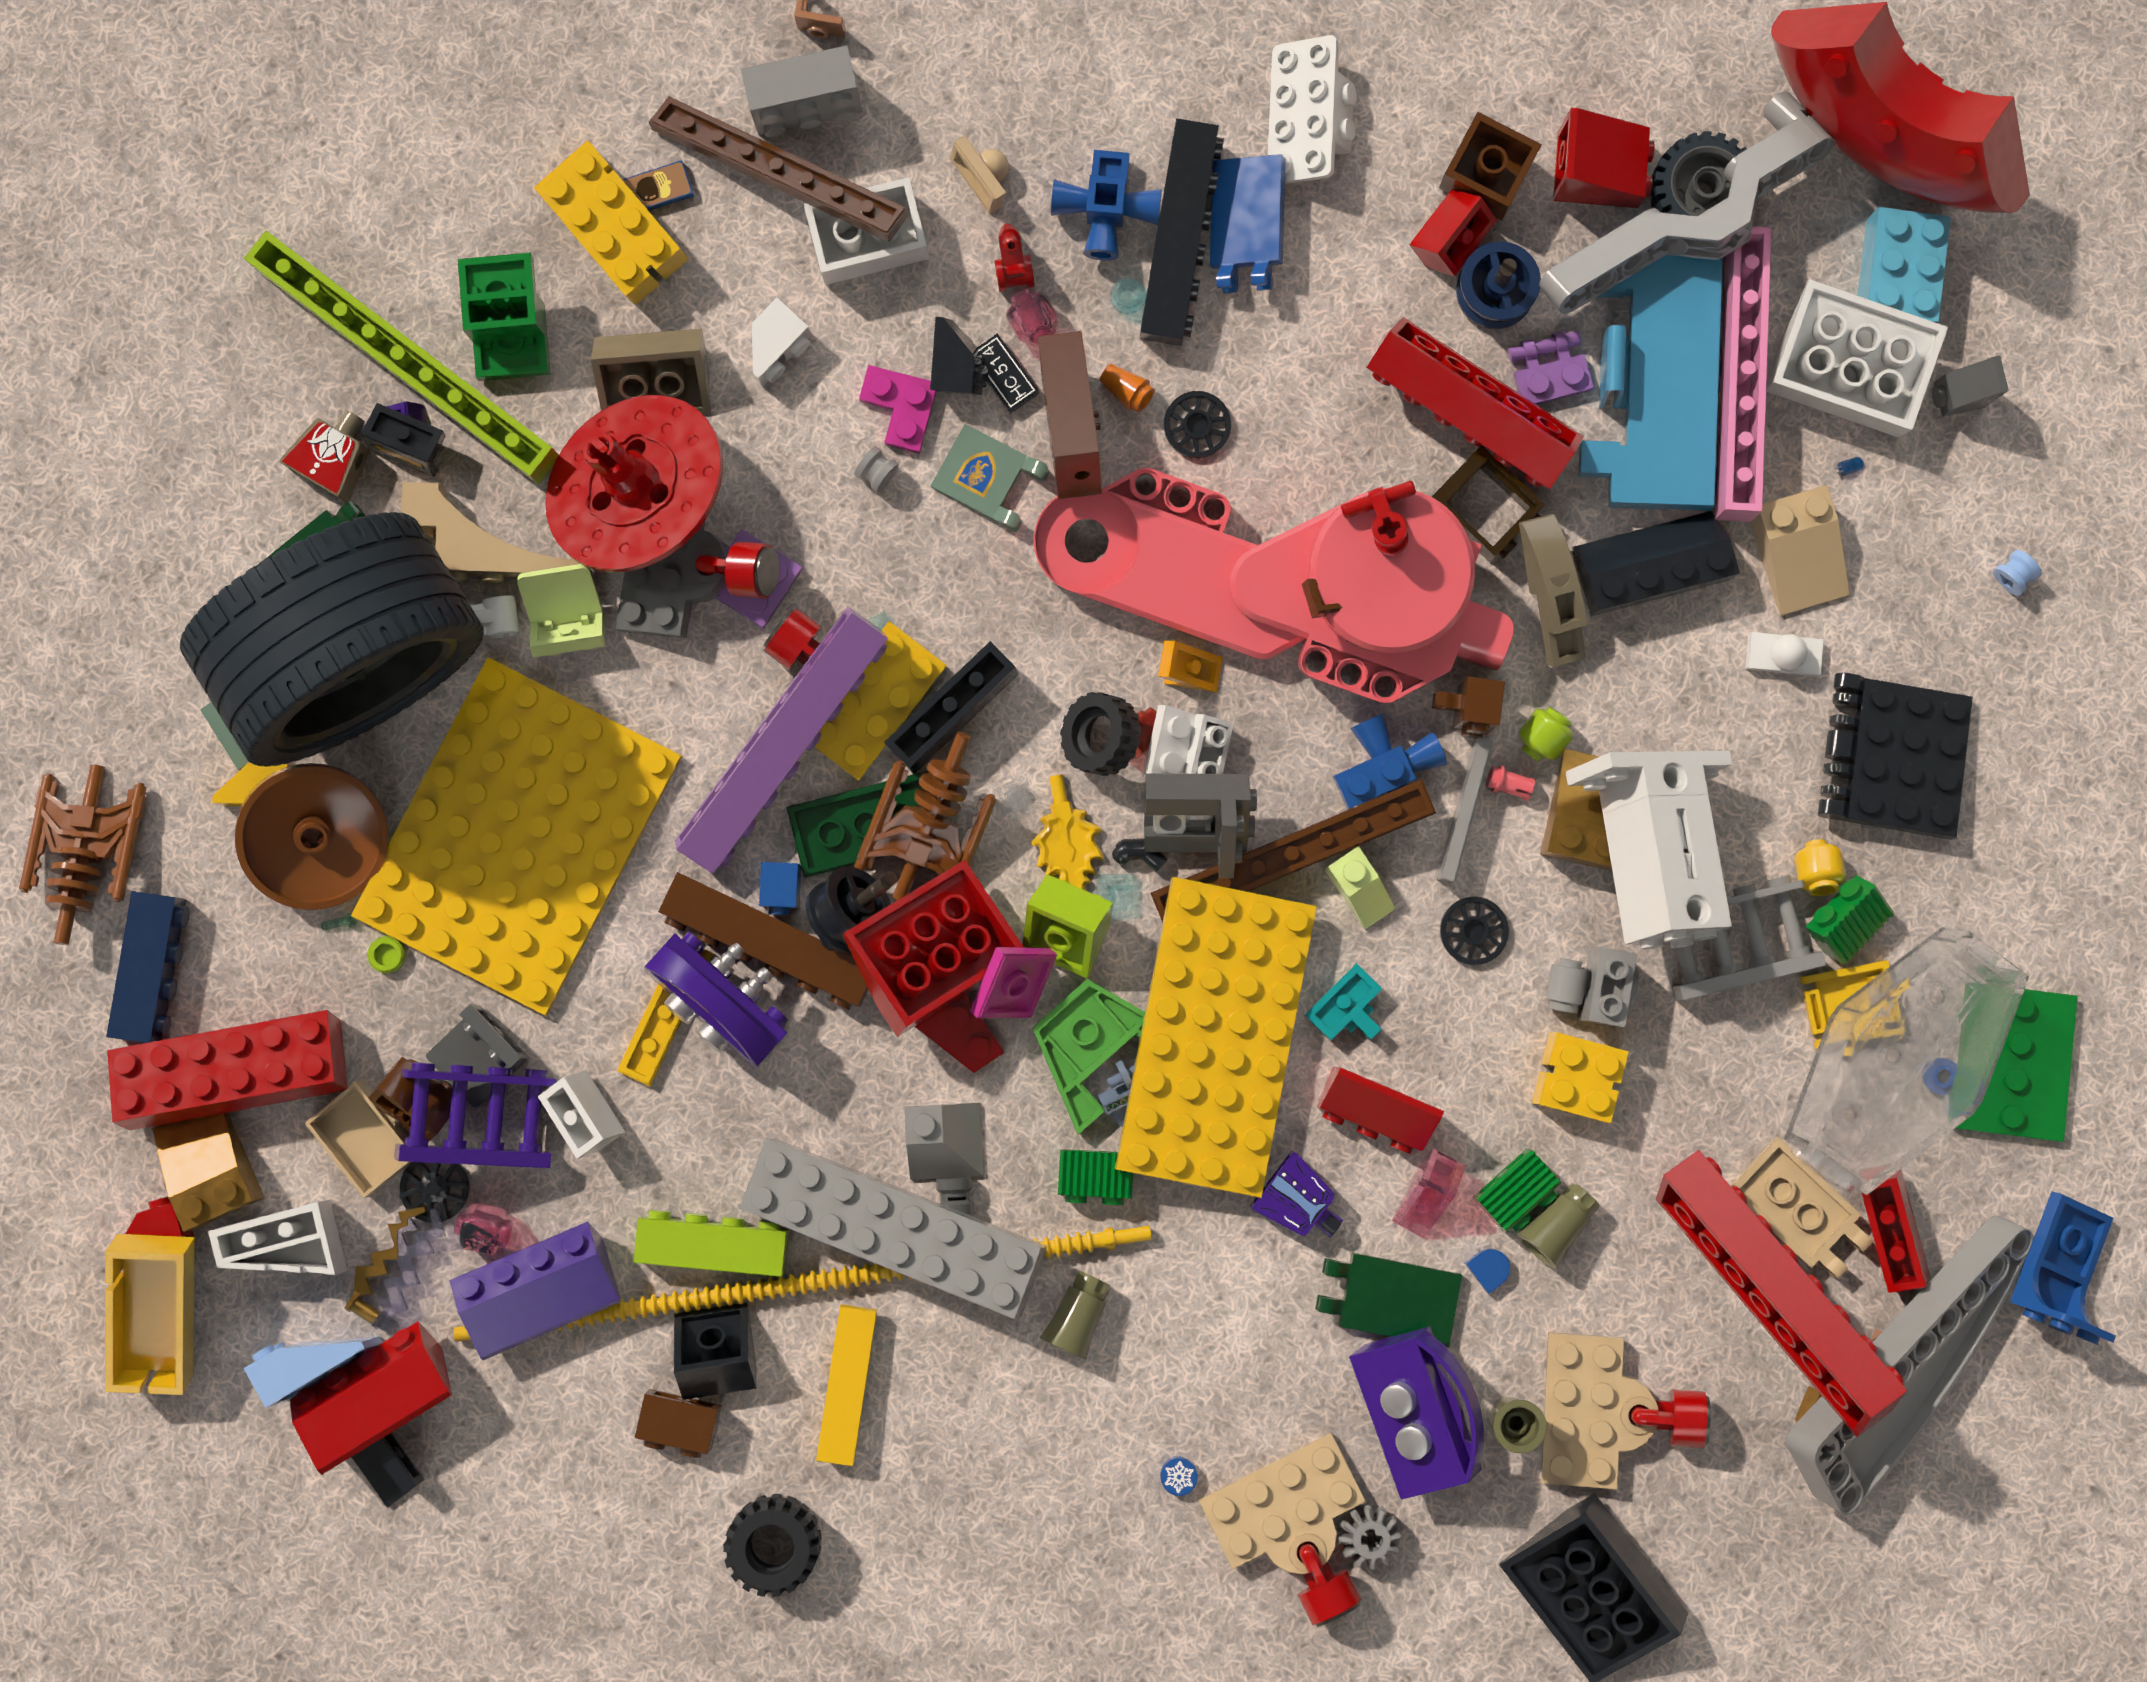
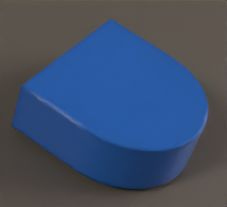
M1492 1248L1479 1251L1464 1263L1488 1294L1504 1283L1510 1274L1508 1258L1502 1252Z

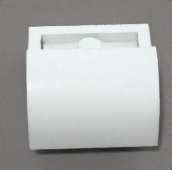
M1158 705L1143 777H1145V773L1223 774L1234 723L1205 714L1190 713L1168 705Z

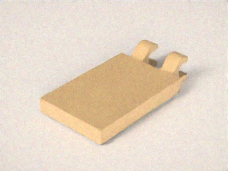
M1776 1137L1730 1185L1731 1187L1734 1185L1742 1191L1747 1199V1206L1756 1216L1761 1215L1768 1221L1773 1230L1772 1234L1782 1244L1789 1246L1805 1266L1812 1268L1818 1262L1833 1278L1839 1279L1848 1269L1829 1250L1842 1235L1857 1251L1861 1250L1864 1252L1874 1242L1870 1236L1854 1223L1861 1214L1779 1137Z

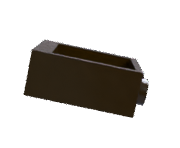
M1483 445L1432 496L1457 517L1463 525L1469 540L1481 544L1479 553L1489 563L1497 555L1503 560L1518 543L1513 538L1520 532L1519 522L1541 517L1538 512L1545 505L1514 474L1497 461ZM1480 469L1526 511L1494 546L1447 504Z

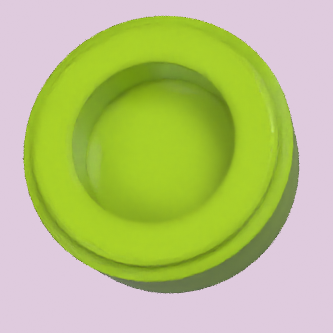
M379 937L368 948V962L378 972L393 973L399 970L405 963V946L401 941L393 937Z

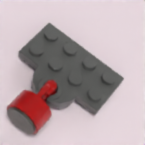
M704 521L691 539L668 557L650 566L624 572L615 629L628 633L687 638L692 603L708 602L719 597L718 593L724 585L727 586L730 594L736 597L768 598L774 592L778 583V555L770 544L741 541L735 542L728 552L726 548L728 545L718 536L704 531Z

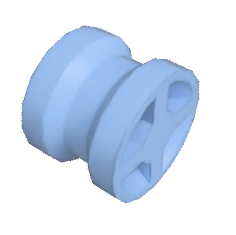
M2015 550L2009 555V561L2006 564H2001L1993 570V575L2009 593L2020 596L2026 591L2027 584L2030 581H2036L2042 575V570L2030 555L2021 550Z

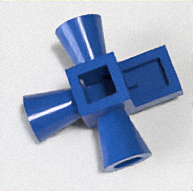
M1094 150L1092 173L1089 178L1088 189L1056 179L1053 181L1051 216L1086 212L1087 224H1092L1083 251V255L1088 258L1102 261H1111L1119 258L1116 227H1123L1124 216L1158 226L1162 189L1126 193L1130 153Z
M1380 714L1350 728L1371 759L1332 777L1348 810L1386 792L1390 793L1408 785V782L1416 779L1415 772L1447 765V759L1438 738L1433 732L1406 751H1403L1401 746L1392 749L1384 714Z

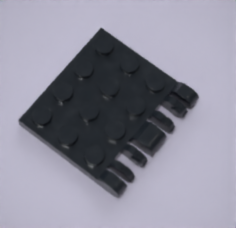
M1836 673L1833 689L1844 693L1833 694V704L1857 709L1856 717L1843 714L1830 716V726L1852 730L1854 733L1840 730L1828 731L1825 758L1850 763V766L1827 763L1824 764L1823 772L1832 777L1849 779L1848 788L1837 785L1821 786V796L1832 799L1819 800L1817 815L1828 819L1949 840L1957 838L1973 697L1868 679L1858 674Z

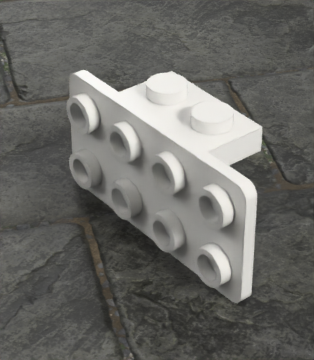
M1333 35L1279 44L1272 51L1268 155L1282 154L1285 157V184L1329 178L1334 173L1335 153H1351L1352 140L1355 137L1353 105L1356 103L1357 93L1354 83L1338 72L1339 40Z

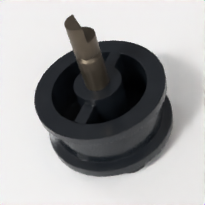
M845 866L836 869L829 875L826 882L818 884L809 892L805 903L807 917L812 929L820 938L821 944L827 950L836 951L844 955H852L843 934L891 905L886 891L898 882L896 874L892 871H887L876 880L861 869Z

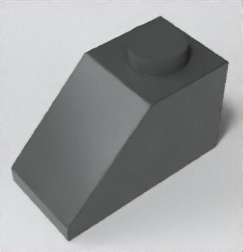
M1991 357L1944 374L1934 382L1932 399L1935 407L1940 408L1942 417L1985 408L2009 391L2001 357Z

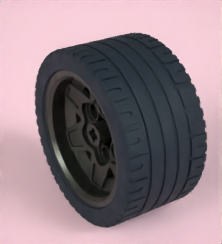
M384 512L355 518L352 521L348 520L339 523L336 527L326 528L321 533H314L308 536L307 539H301L293 543L291 547L278 551L276 555L266 558L258 566H253L247 570L246 574L237 577L230 585L221 589L218 595L213 596L207 601V604L199 609L198 614L192 617L181 635L180 651L248 762L257 766L270 767L288 764L293 761L296 762L306 757L314 756L319 752L327 751L332 747L339 746L345 741L354 739L360 734L373 729V727L384 723L387 719L410 707L417 700L422 699L430 691L440 686V683L445 682L460 669V666L468 661V658L475 653V650L482 642L484 627L418 521L405 513Z

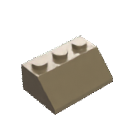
M702 328L594 337L591 364L601 411L629 398L645 395H664L685 401L702 414H711L708 362Z

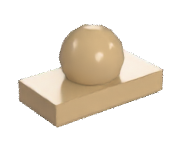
M964 135L954 142L950 160L987 212L992 214L1001 208L1006 195L1000 183L1007 177L1009 172L1007 157L1000 150L992 148L983 150L978 154Z

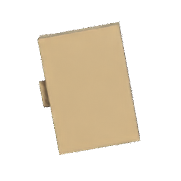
M354 1081L348 1089L306 1121L305 1125L363 1198H367L412 1162L394 1159L395 1144H405L407 1137L399 1127V1121L381 1111L370 1101L368 1097L372 1091L364 1081Z

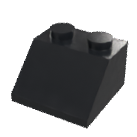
M747 1302L731 1306H721L720 1308L713 1307L710 1309H700L699 1311L674 1313V1375L683 1400L757 1389L756 1358Z

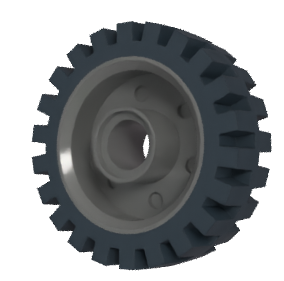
M1703 131L1699 136L1696 132L1689 134L1685 139L1682 137L1664 153L1652 174V189L1650 196H1652V208L1658 209L1661 213L1699 216L1727 199L1731 183L1724 177V170L1734 157L1747 150L1746 146L1740 149L1737 147L1738 140L1732 138L1730 141L1725 140L1726 134L1720 132L1716 136H1712V131ZM1697 183H1707L1711 187L1712 193H1703L1698 188Z

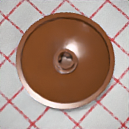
M307 763L293 765L280 769L264 778L244 800L235 826L236 853L247 878L268 898L282 905L297 909H326L353 899L364 891L369 880L381 870L388 849V826L378 798L358 777L341 768L325 764Z

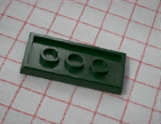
M928 771L908 775L905 782L900 783L902 791L895 796L897 803L891 817L906 805L910 807L919 805L914 799L915 791L922 789L919 780ZM887 781L786 807L804 878L834 871L841 867L855 865L859 850L868 832ZM878 856L875 857V860L885 858L888 856Z

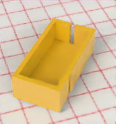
M589 140L533 187L620 291L634 305L660 285L648 272L652 266L666 280L689 260V257Z
M117 1234L105 1251V1283H110L105 1290V1392L141 1393L151 1376V1370L157 1372L148 1386V1394L183 1395L193 1377L194 1237Z

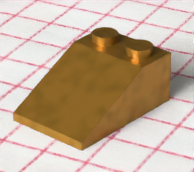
M1564 749L1540 855L1612 871L1599 790L1584 791L1583 786H1568L1566 771L1599 756Z
M229 1113L168 1123L152 1128L168 1197L183 1232L203 1227L265 1198Z

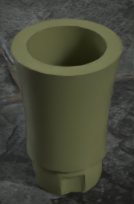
M1572 1183L1563 1194H1558L1551 1204L1530 1224L1519 1231L1516 1236L1539 1260L1549 1267L1557 1269L1567 1250L1591 1221L1590 1217L1598 1210L1600 1205L1585 1189L1578 1184Z
M1079 1271L1074 1280L1073 1287L1069 1285L1059 1308L1039 1338L1086 1360L1094 1331L1106 1305L1104 1300L1110 1291L1111 1285Z
M1505 1397L1496 1401L1491 1408L1489 1414L1491 1427L1494 1430L1497 1441L1506 1450L1513 1453H1527L1536 1449L1542 1443L1547 1425L1545 1416L1538 1406L1530 1401ZM1512 1416H1518L1517 1422L1509 1427V1419Z

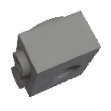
M1603 947L1589 949L1586 970L1589 971L1583 1005H1580L1577 1021L1613 1028L1626 1026V1020L1632 1013L1638 990L1639 975L1638 969L1635 967L1637 954Z

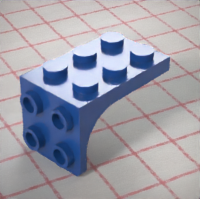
M2051 1191L2010 1303L2024 1308L2022 1315L2043 1324H2045L2046 1319H2049L2048 1327L2071 1335L2075 1329L2078 1330L2076 1337L2099 1345L2101 1339L2114 1343L2116 1335L2095 1327L2088 1319L2085 1309L2086 1291L2114 1218L2068 1196Z

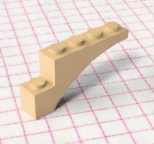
M402 482L401 513L415 518L428 538H433L434 532H436L435 549L455 582H467L468 576L482 577L481 581L485 583L501 584L504 583V578H518L521 573L580 564L574 559L555 558L527 551L506 543L484 531L467 519L446 497L447 490L439 483Z

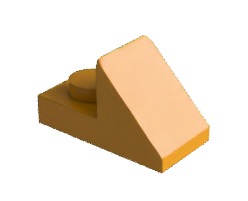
M1164 641L1158 677L1165 679L1164 684L1217 693L1223 657L1177 641Z

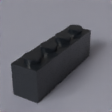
M990 641L885 740V745L899 760L904 762L912 774H915L1019 675L1016 667Z

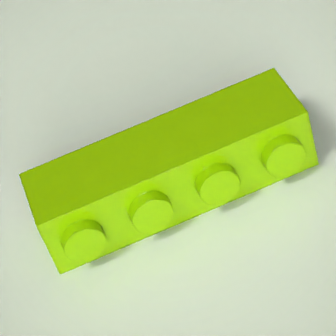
M649 1210L648 1216L643 1215L638 1218L633 1263L780 1277L786 1272L790 1229H783L781 1225L769 1220H759V1226L744 1225V1218L725 1216L722 1217V1223L708 1222V1215L686 1213L685 1219L671 1218V1211Z

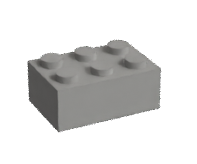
M848 45L741 69L750 112L758 135L765 134L767 137H776L784 134L788 128L800 126L801 129H812L819 126L821 121L833 118L836 121H848L853 119L856 113L863 112Z

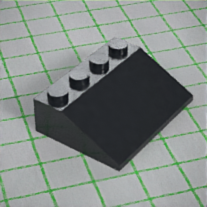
M1595 1493L1564 1511L1499 1564L1589 1682H1598L1679 1637L1688 1616L1686 1609Z

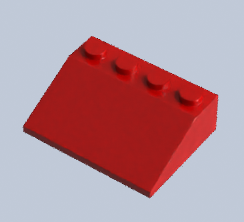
M965 860L843 934L877 1008L897 1037L980 986L996 947L1024 948Z

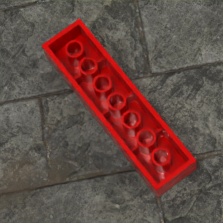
M1697 1150L1663 1175L1655 1200L1854 1435L1859 1437L1892 1412L1906 1394L1907 1390L1904 1387L1903 1378L1893 1367H1887L1877 1356L1878 1352L1875 1345L1869 1338L1864 1335L1860 1336L1850 1325L1851 1320L1841 1306L1833 1305L1824 1295L1825 1291L1819 1280L1812 1274L1807 1275L1798 1265L1799 1261L1794 1251L1786 1244L1781 1245L1772 1235L1773 1230L1768 1221L1763 1216H1756L1747 1206V1199L1742 1191L1734 1185L1731 1187L1721 1176L1722 1170L1717 1162L1711 1157L1706 1158L1700 1150Z

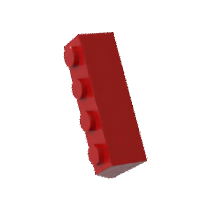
M417 1321L406 1329L399 1330L393 1337L378 1346L368 1349L360 1357L342 1368L332 1371L327 1377L311 1387L301 1390L289 1401L292 1424L317 1471L323 1475L452 1396L443 1349L422 1324Z

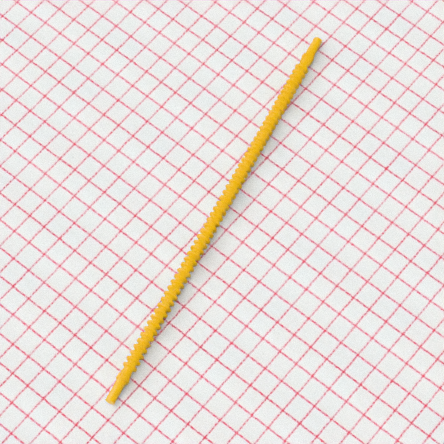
M1150 1225L1113 1231V1227H1109L1094 1234L1087 1230L1084 1236L1080 1235V1232H1076L1075 1237H1070L1066 1233L1063 1239L1055 1235L1054 1240H1049L1045 1236L1044 1241L1038 1243L1048 1246L1044 1256L1050 1259L1052 1254H1056L1060 1258L1064 1252H1067L1068 1256H1072L1073 1251H1078V1254L1081 1255L1085 1249H1088L1090 1253H1093L1094 1248L1114 1250L1116 1249L1115 1245L1152 1240ZM864 1263L863 1268H858V1265L854 1264L851 1270H848L847 1266H843L842 1271H837L834 1267L830 1273L822 1269L821 1274H816L813 1270L809 1276H805V1273L801 1272L800 1277L790 1274L788 1279L779 1276L778 1280H773L772 1277H769L767 1282H763L759 1278L755 1284L751 1280H748L746 1285H742L738 1281L734 1287H731L730 1283H727L725 1288H721L717 1284L713 1290L706 1286L704 1291L694 1288L692 1293L684 1289L683 1294L673 1291L672 1296H668L666 1292H663L660 1298H657L656 1294H652L651 1299H646L642 1295L639 1301L631 1297L629 1302H625L621 1298L622 1302L566 1326L572 1329L574 1324H578L582 1328L586 1322L590 1326H594L595 1321H599L603 1325L607 1319L615 1323L616 1318H621L624 1322L628 1316L636 1320L638 1315L647 1318L649 1313H653V1316L657 1317L659 1312L662 1311L665 1315H668L670 1310H674L678 1314L682 1308L686 1312H689L691 1307H695L699 1311L703 1305L710 1309L712 1304H717L720 1308L723 1302H727L731 1306L733 1301L743 1304L744 1299H748L750 1303H753L756 1297L760 1301H764L765 1296H770L774 1300L777 1294L785 1298L786 1293H791L795 1297L798 1291H802V1294L806 1295L807 1290H812L816 1294L819 1288H823L824 1292H827L829 1287H834L835 1290H838L840 1285H844L848 1289L852 1283L856 1287H859L861 1282H865L869 1286L873 1280L880 1284L882 1279H887L890 1283L892 1278L897 1277L899 1281H902L903 1276L906 1275L876 1263L872 1267L868 1263ZM465 1326L454 1327L453 1336L455 1342L471 1340Z

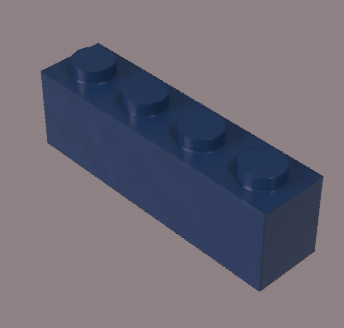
M131 891L106 1037L142 1043L163 1040V1037H167L171 1026V1018L167 1015L169 1001L175 998L177 991V981L173 979L175 965L181 962L183 956V944L179 943L181 930L187 926L190 916L189 907L186 906L187 899Z

